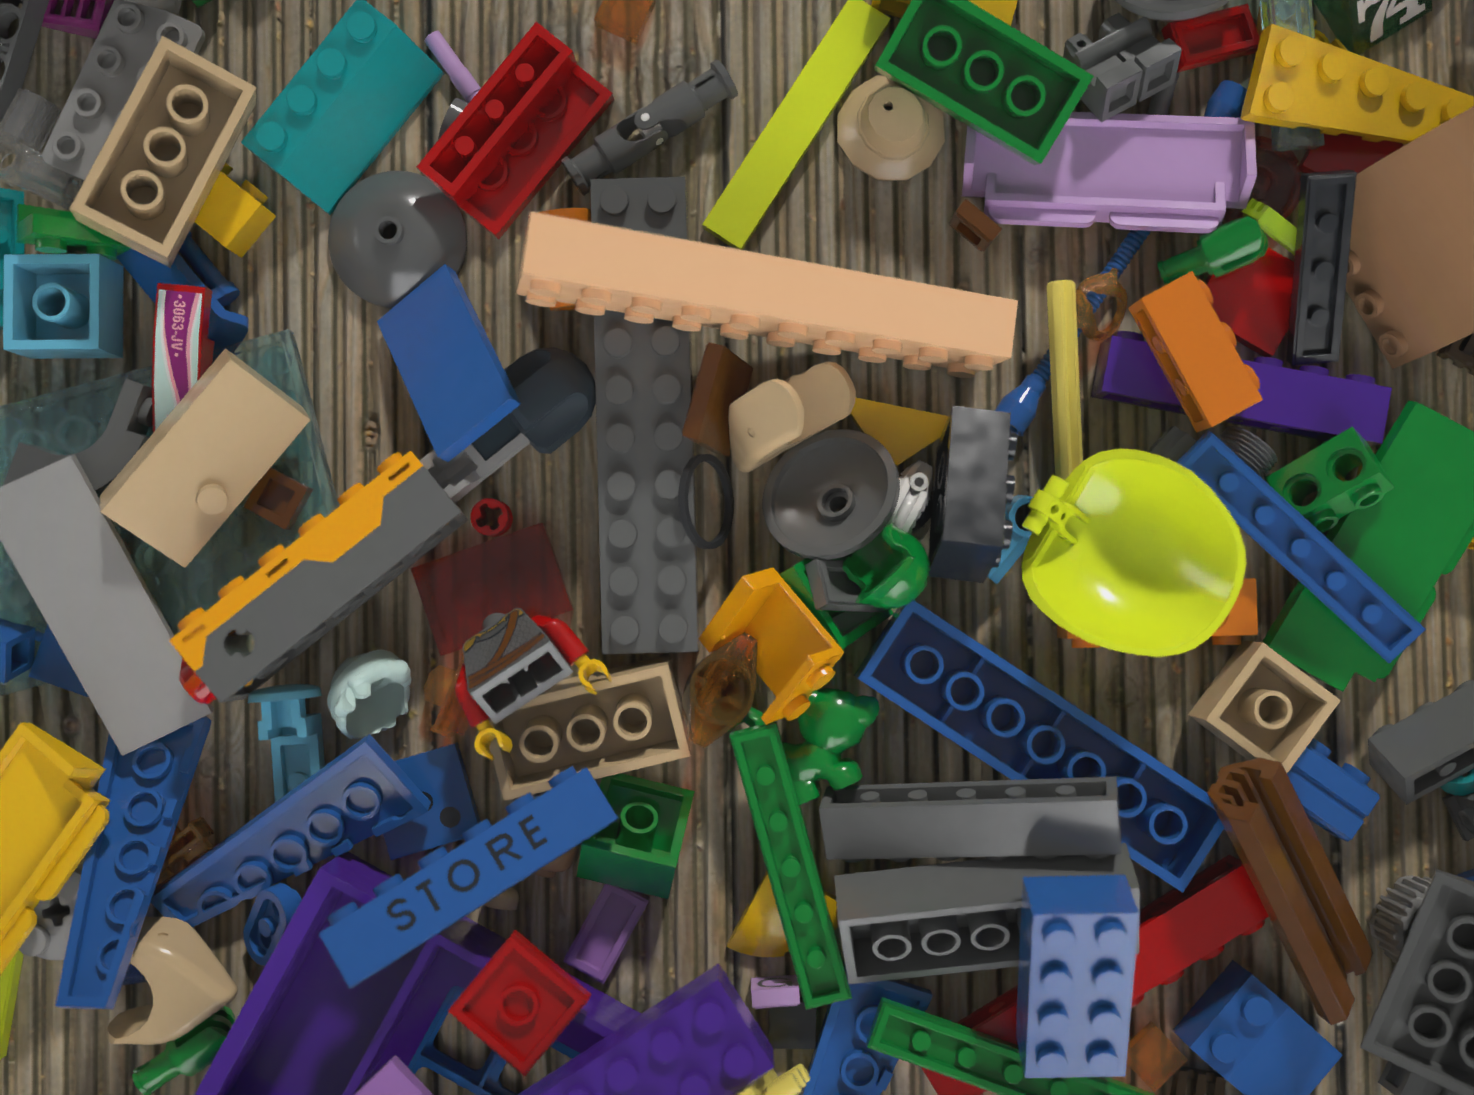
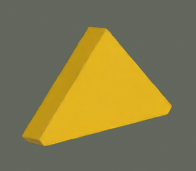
M856 398L854 407L849 414L862 433L875 438L887 449L896 467L941 438L949 417Z

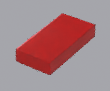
M1248 3L1210 12L1188 20L1169 22L1161 29L1164 40L1170 38L1182 49L1177 73L1253 54L1257 51L1260 40Z

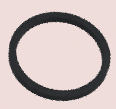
M699 454L687 462L680 478L678 492L679 512L684 530L692 543L701 549H715L721 546L729 535L734 516V495L730 477L722 462L711 454ZM703 461L709 463L716 470L722 483L725 499L722 527L718 535L710 542L702 539L695 530L688 504L691 476L695 468Z

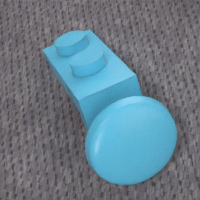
M311 684L276 685L254 690L248 695V703H261L262 720L257 721L259 741L271 740L275 802L325 766L321 713L306 714L305 698L322 696L319 686Z

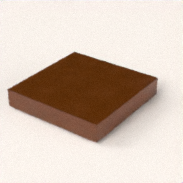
M710 342L706 345L683 426L682 436L713 453L729 456L731 451L728 420L729 405L747 393L753 367L724 345Z

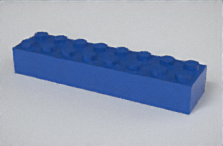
M916 601L896 609L853 675L1011 780L1117 777L1121 843H1126L1132 860L1181 892H1184L1224 830V826L1207 792Z

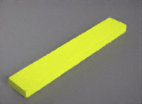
M848 0L702 223L704 230L734 249H744L889 26L890 17L863 0Z

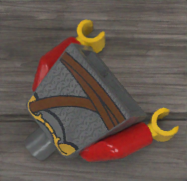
M515 608L506 615L503 613L488 615L482 623L483 630L466 640L463 645L465 663L461 666L454 689L470 727H476L479 732L474 743L476 751L480 755L494 760V756L490 751L492 740L497 738L499 746L506 752L511 751L512 741L507 734L494 729L490 720L496 724L572 674L574 671L571 666L574 664L579 669L578 676L582 685L590 694H597L588 682L591 674L601 672L610 683L612 678L603 662L588 658L586 654L589 650L563 620L543 615H536L530 618L521 608Z

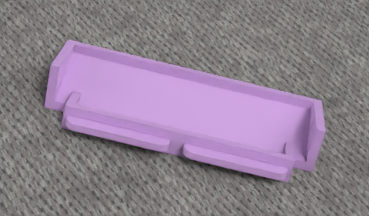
M1072 112L1042 164L1038 165L1031 164L967 126L962 196L985 197L984 214L996 224L1087 228L1094 222L1110 223L1112 227L1120 230L1208 234L1222 225L1226 208L1246 209L1257 177L1255 123L1231 117L1121 113L1101 123L1092 112Z

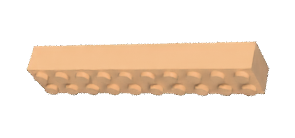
M530 212L524 234L516 295L527 296V303L541 307H555L556 301L575 304L576 311L588 315H604L605 310L625 313L624 319L636 323H653L654 318L673 321V328L683 331L698 332L701 331V326L720 329L719 335L725 338L744 340L748 339L749 334L767 337L766 343L772 346L794 347L795 342L813 345L812 351L819 354L840 355L841 350L858 353V359L862 361L884 363L886 358L903 360V367L912 370H930L931 365L948 368V375L960 378L975 377L976 372L992 370L993 365L1012 357L1018 300L536 212Z

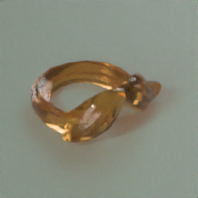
M1112 268L1108 273L1092 275L1084 279L1076 289L1077 329L1080 328L1083 334L1092 341H1101L1112 336L1124 319L1128 296L1126 290L1117 280L1118 270L1116 268ZM1090 291L1115 296L1117 300L1116 314L1109 326L1102 331H1099L1097 328L1093 306L1086 297V294Z

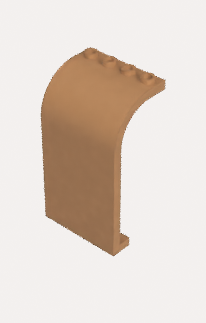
M1474 106L1361 171L1356 177L1346 291L1392 369L1430 354L1474 333Z

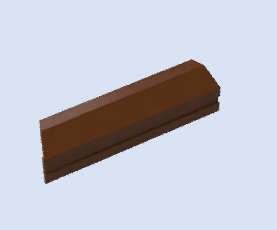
M1255 758L1222 766L1217 775L1218 780L1215 784L1212 783L1207 794L1317 1014L1330 1025L1345 1021L1355 1001L1346 982L1347 974L1354 972L1358 976L1366 973L1373 956L1368 940L1282 763L1265 758Z

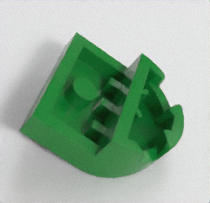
M25 204L17 205V243L35 245V250L39 252L63 254L67 253V250L86 252V254H101L110 260H116L118 255L131 249L76 221L70 211Z

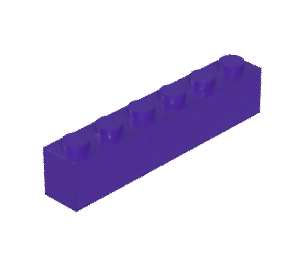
M1118 331L1116 336L1112 335L1100 343L1091 392L1092 398L1186 415L1148 343L1144 341L1143 334L1131 331ZM1255 357L1253 362L1242 360L1244 364L1249 365L1255 371L1260 382V389L1258 391L1263 400L1222 422L1321 441H1328L1353 426L1367 441L1369 446L1383 443L1392 392L1391 387L1375 385V378L1367 375L1349 374L1345 376V379L1328 376L1329 369L1319 366H1300L1299 370L1282 367L1283 361L1276 358Z

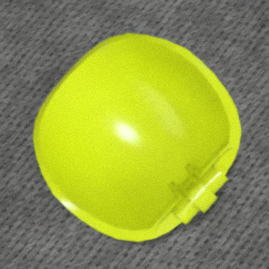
M1122 448L1098 452L1083 460L1065 480L1052 475L1043 491L1037 489L1028 504L1031 510L1021 525L1032 532L1022 560V580L1028 595L1036 606L1052 621L1071 634L1091 644L1114 651L1153 657L1185 653L1198 647L1214 634L1230 613L1242 588L1246 569V551L1238 525L1212 489L1194 472L1162 456L1140 450Z

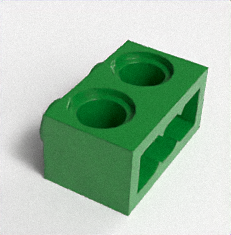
M1353 426L1266 477L1269 485L1321 533L1332 529L1340 518L1354 510L1366 509L1375 505L1383 498L1385 493L1395 488L1367 441ZM1362 466L1361 473L1355 479L1345 481L1347 474L1352 469ZM1318 491L1315 500L1311 504L1302 506V502L1308 494Z

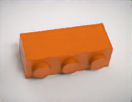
M1191 271L1142 297L1128 309L1197 433L1219 424L1260 402L1263 398L1258 391L1260 389V382L1255 371L1249 365L1242 362L1235 349L1237 341L1232 329L1225 322H1220L1212 307L1213 296L1210 289L1202 280H1197L1195 274Z

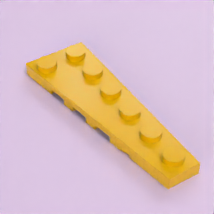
M1272 23L1261 32L1240 119L1291 129L1299 126L1320 129L1322 134L1337 136L1344 133L1362 136V140L1378 143L1382 140L1399 142L1405 146L1446 121L1474 106V96Z

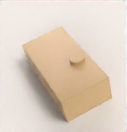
M162 36L70 207L76 221L170 268L256 105L257 87Z
M225 348L100 495V512L186 568L310 422V418L301 405Z
M669 654L607 669L612 678L611 683L601 672L591 674L588 682L597 692L596 695L586 691L579 676L561 680L495 724L490 720L494 729L507 734L512 741L510 752L501 749L497 738L493 739L490 743V751L494 756L493 762L503 800L519 798L529 792L536 794L552 789L548 781L571 766L575 768L577 773L587 767L593 778L598 779L690 757L691 742Z

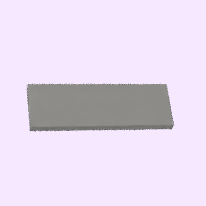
M70 455L1 486L0 541L121 755L124 756L211 714L214 711L211 703H198L181 685L179 673L182 656L169 642L174 637V634L111 519L100 512V499L76 455Z

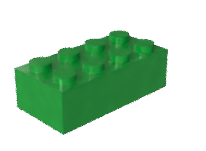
M912 0L874 68L876 72L1033 165L1042 164L1094 77L1092 74L968 0Z

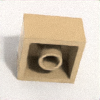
M1243 640L1188 715L1247 760L1265 758L1282 763L1286 773H1288L1341 700L1263 642Z

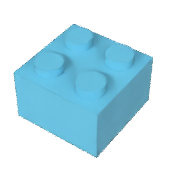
M4 254L3 350L30 359L123 358V266L101 254Z

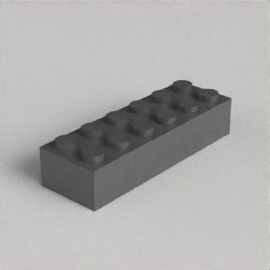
M1121 843L1122 854H1110L1103 858H1089L1084 855H1059L1053 859H1039L1034 856H1009L1002 860L954 861L942 864L835 875L838 924L848 983L857 984L1018 967L1023 877L1125 875L1137 905L1140 919V887L1126 843ZM1138 923V934H1137L1136 954H1139V923Z

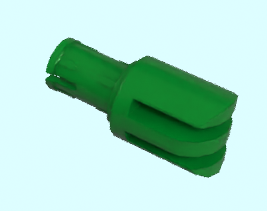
M1249 216L1238 218L1217 227L1211 233L1200 234V240L1196 241V247L1164 261H1158L1157 265L1165 285L1193 271L1195 276L1208 272L1209 275L1214 274L1218 278L1253 263L1264 256L1269 246L1268 237L1255 219Z
M224 1006L185 1035L176 1040L166 1042V1049L133 1070L132 1078L136 1088L144 1095H151L178 1075L182 1074L192 1077L212 1064L235 1022V1015L232 1010Z

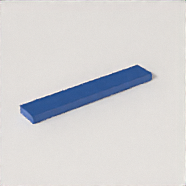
M1208 430L1176 462L1194 472L1208 485L1225 505L1240 528L1385 661L1391 663L1426 630L1211 431Z

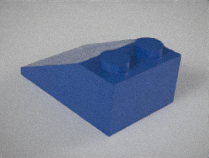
M1234 960L1229 963L1172 1030L1191 1050L1244 1095H1310L1343 1056L1292 1008Z

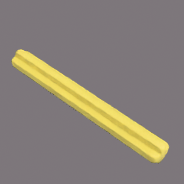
M1057 280L1047 284L1055 476L1063 480L1083 461L1076 286L1073 280Z

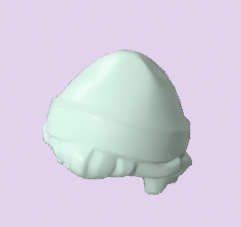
M382 649L347 658L338 667L330 684L327 704L331 716L341 733L349 739H360L368 734H378L380 731L396 726V718L408 713L409 685L412 680L408 664L404 660L399 659L394 653Z

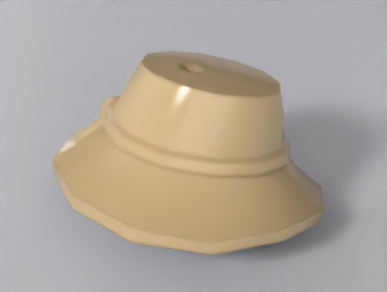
M877 75L850 91L838 113L837 142L853 166L875 180L907 181L929 168L945 142L943 111L885 76ZM887 106L893 107L891 110L885 109Z

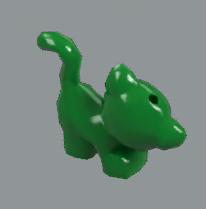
M833 688L818 689L808 698L811 702L810 706L798 717L800 733L805 741L799 744L783 742L800 805L820 796L821 788L819 781L822 779L827 780L833 790L836 791L858 782L863 777L858 762L849 757L841 759V754L861 743L866 728L872 725L878 716L880 709L879 701L875 697L866 695L856 697L850 692ZM751 707L748 714L737 725L743 722L749 727L764 724V721L761 719L763 713ZM735 725L733 728H731V729H730L729 731H727V732L732 731L737 725Z

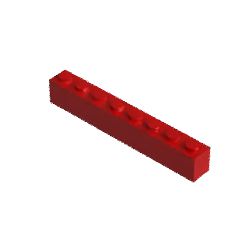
M1229 854L1193 876L1184 892L1174 888L1140 909L1139 954H1136L1131 1008L1142 1002L1145 997L1144 994L1157 985H1169L1180 979L1185 973L1184 969L1196 961L1209 960L1219 955L1225 949L1224 944L1238 935H1250L1264 926V919L1269 916L1241 860ZM1018 985L961 1019L957 1024L1017 1045ZM921 1067L938 1095H983L987 1091Z

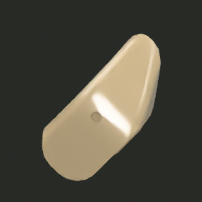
M823 362L809 368L802 374L792 375L784 381L773 379L763 382L730 404L728 412L730 449L737 469L741 472H751L804 440L846 418L851 413L856 400V390L846 370L835 362Z
M145 917L130 964L135 966L145 976L152 991L153 1004L128 1009L114 1017L107 1027L109 1043L153 1045L176 1040L227 1005L237 995L238 987L199 933L187 922L169 917Z

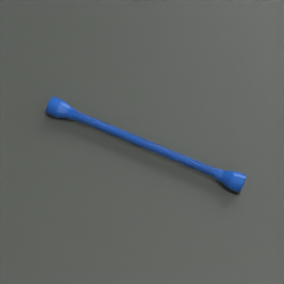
M1222 81L1207 101L1204 117L1240 118L1247 89L1234 81ZM1130 230L1127 237L1120 244V247L1117 248V252L1113 254L1107 266L1104 267L1100 276L1097 277V281L1093 283V286L1086 293L1087 295L1084 296L1080 305L1077 306L1078 337L1083 332V328L1087 326L1086 323H1089L1090 318L1093 317V313H1096L1100 304L1103 303V299L1107 297L1110 289L1114 287L1113 284L1123 274L1130 260L1134 258L1133 255L1137 253V250L1140 249V246L1147 239L1150 231ZM1049 349L1046 351L1047 354H1044L1043 359L1040 360V364H1037V368L1033 370V373L1027 375L1020 386L1005 395L994 410L1011 413L1010 432H1017L1018 436L1024 434L1035 418L1040 397L1046 389V381L1050 380Z

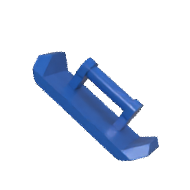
M189 231L179 252L212 291L208 339L214 341L212 361L214 362L225 348L236 355L248 332L249 319L246 316L227 311L223 308L236 300L240 295V291L233 282L226 280L192 239V233ZM132 248L117 256V259L155 305L157 283L206 287L179 254H177L170 268Z

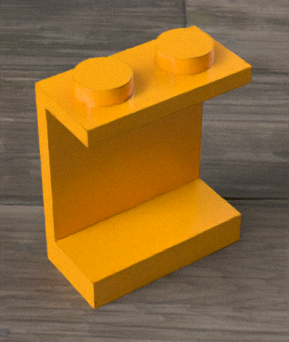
M774 567L742 576L698 638L709 653L719 648L722 649L735 645L749 664L755 659V650L757 649L756 672L776 696L775 700L761 716L766 725L785 717L788 721H791L804 713L811 704L808 700L810 695L833 678L835 675L833 667L845 653Z

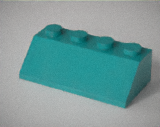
M356 0L241 143L258 159L322 210L331 215L342 197L358 182L443 77L444 72L395 23L366 0Z

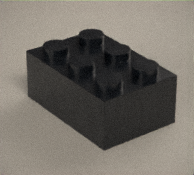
M952 406L936 448L928 551L930 577L984 583L992 567H999L1002 549L1008 550L1010 547L1013 523L1012 520L1005 519L1006 504L1010 505L1013 500L1015 476L1007 474L1008 461H1013L1017 447V432H1010L1011 413Z

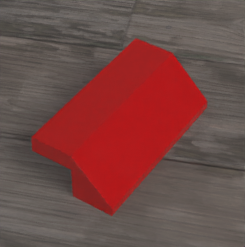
M536 21L416 167L461 210L499 240L562 164L561 160L568 157L614 101L613 93L578 66L573 50Z

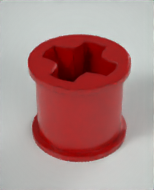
M485 498L474 505L471 510L470 519L472 526L480 534L498 537L505 534L511 528L513 514L509 506L504 502L493 498ZM487 507L496 511L502 510L503 514L497 518L500 525L497 529L493 526L482 525L481 521L487 517L484 511Z

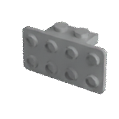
M114 0L43 150L42 158L44 162L51 167L85 181L161 37L164 36L198 55L205 40L203 29L199 25L166 10L125 0Z

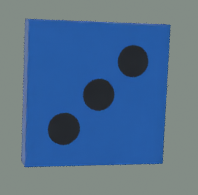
M458 742L395 760L396 764L431 801L428 811L423 815L383 834L390 860L462 840L464 832L481 822Z

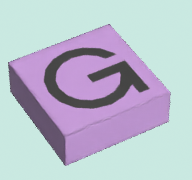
M796 975L751 978L752 1008L764 1009L798 1006L800 1004V995Z

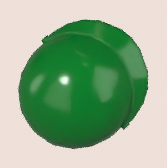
M891 522L870 543L845 559L842 568L846 572L847 577L862 590L855 603L871 604L884 609H896L916 600L924 590L928 581L930 564L923 545L914 536L895 527L894 523Z

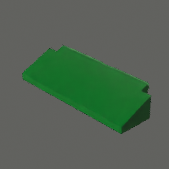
M1408 400L1375 454L1395 488L1385 493L1383 498L1375 505L1366 509H1356L1340 518L1338 523L1329 530L1326 538L1414 619L1421 623L1436 598L1434 585L1441 574H1448L1453 571L1474 537V431L1419 402ZM1299 581L1262 641L1298 669L1342 692L1354 673L1373 682L1387 677L1402 654L1401 652L1391 663L1385 661Z

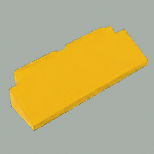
M20 722L0 751V975L36 926L37 915L34 909L39 901L52 900L58 895L109 822V812L106 807L111 800L92 789L106 769L29 722Z

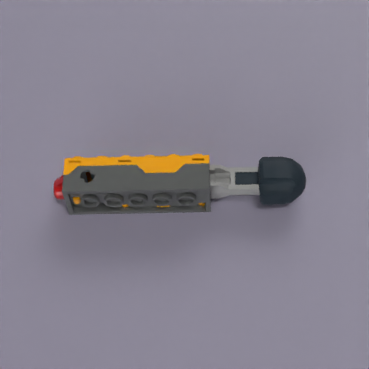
M555 347L535 349L519 357L504 370L521 404L451 461L446 462L440 459L434 450L420 461L411 450L404 456L400 452L394 453L377 467L376 471L380 475L370 483L363 486L359 482L341 494L337 499L340 506L328 516L324 517L320 513L305 522L297 531L301 537L286 549L280 544L263 555L257 562L261 567L246 580L243 576H239L226 584L217 593L221 600L207 611L200 607L185 616L177 624L180 632L172 637L169 642L182 656L179 681L186 692L200 704H210L216 698L220 703L244 700L248 697L249 693L258 689L467 522L468 519L455 503L527 445L531 444L539 453L551 454L580 431L592 417L596 404L595 379L588 366L573 353ZM249 635H252L254 638L252 652L248 651L246 645Z

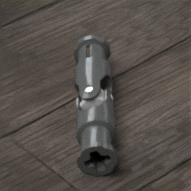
M714 60L710 63L708 71L689 83L683 80L654 99L648 106L637 110L594 138V145L572 159L569 157L563 158L561 163L577 189L584 196L589 193L590 179H602L611 172L617 175L660 147L667 139L680 134L703 119L706 110L726 97L729 99L737 97V88L723 64L719 60ZM638 129L642 135V140L627 141L632 132Z

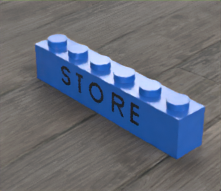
M573 766L565 769L548 781L552 789L534 799L531 792L518 798L505 807L509 816L491 826L488 819L478 823L462 834L465 841L464 844L449 853L444 846L436 849L417 862L421 870L406 880H403L401 875L397 874L373 889L377 898L358 908L354 901L327 917L331 926L320 932L319 935L349 988L365 981L617 821L618 817L588 768L586 767L578 773Z

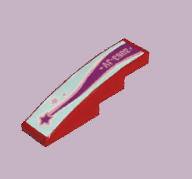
M157 283L152 362L153 433L212 365L214 341L208 339L212 291L206 287Z

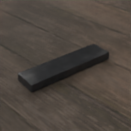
M1352 170L1301 173L1286 361L1291 365L1339 362L1357 172Z

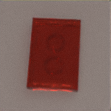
M543 522L410 568L440 656L463 649L466 640L483 630L482 623L484 619L493 613H503L506 615L515 608H521L530 618L536 615L553 618L574 610L545 523Z

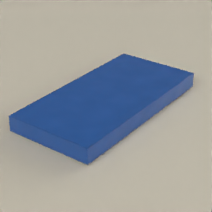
M444 264L377 321L434 451L440 459L446 462L451 461L521 404L456 272L448 265Z

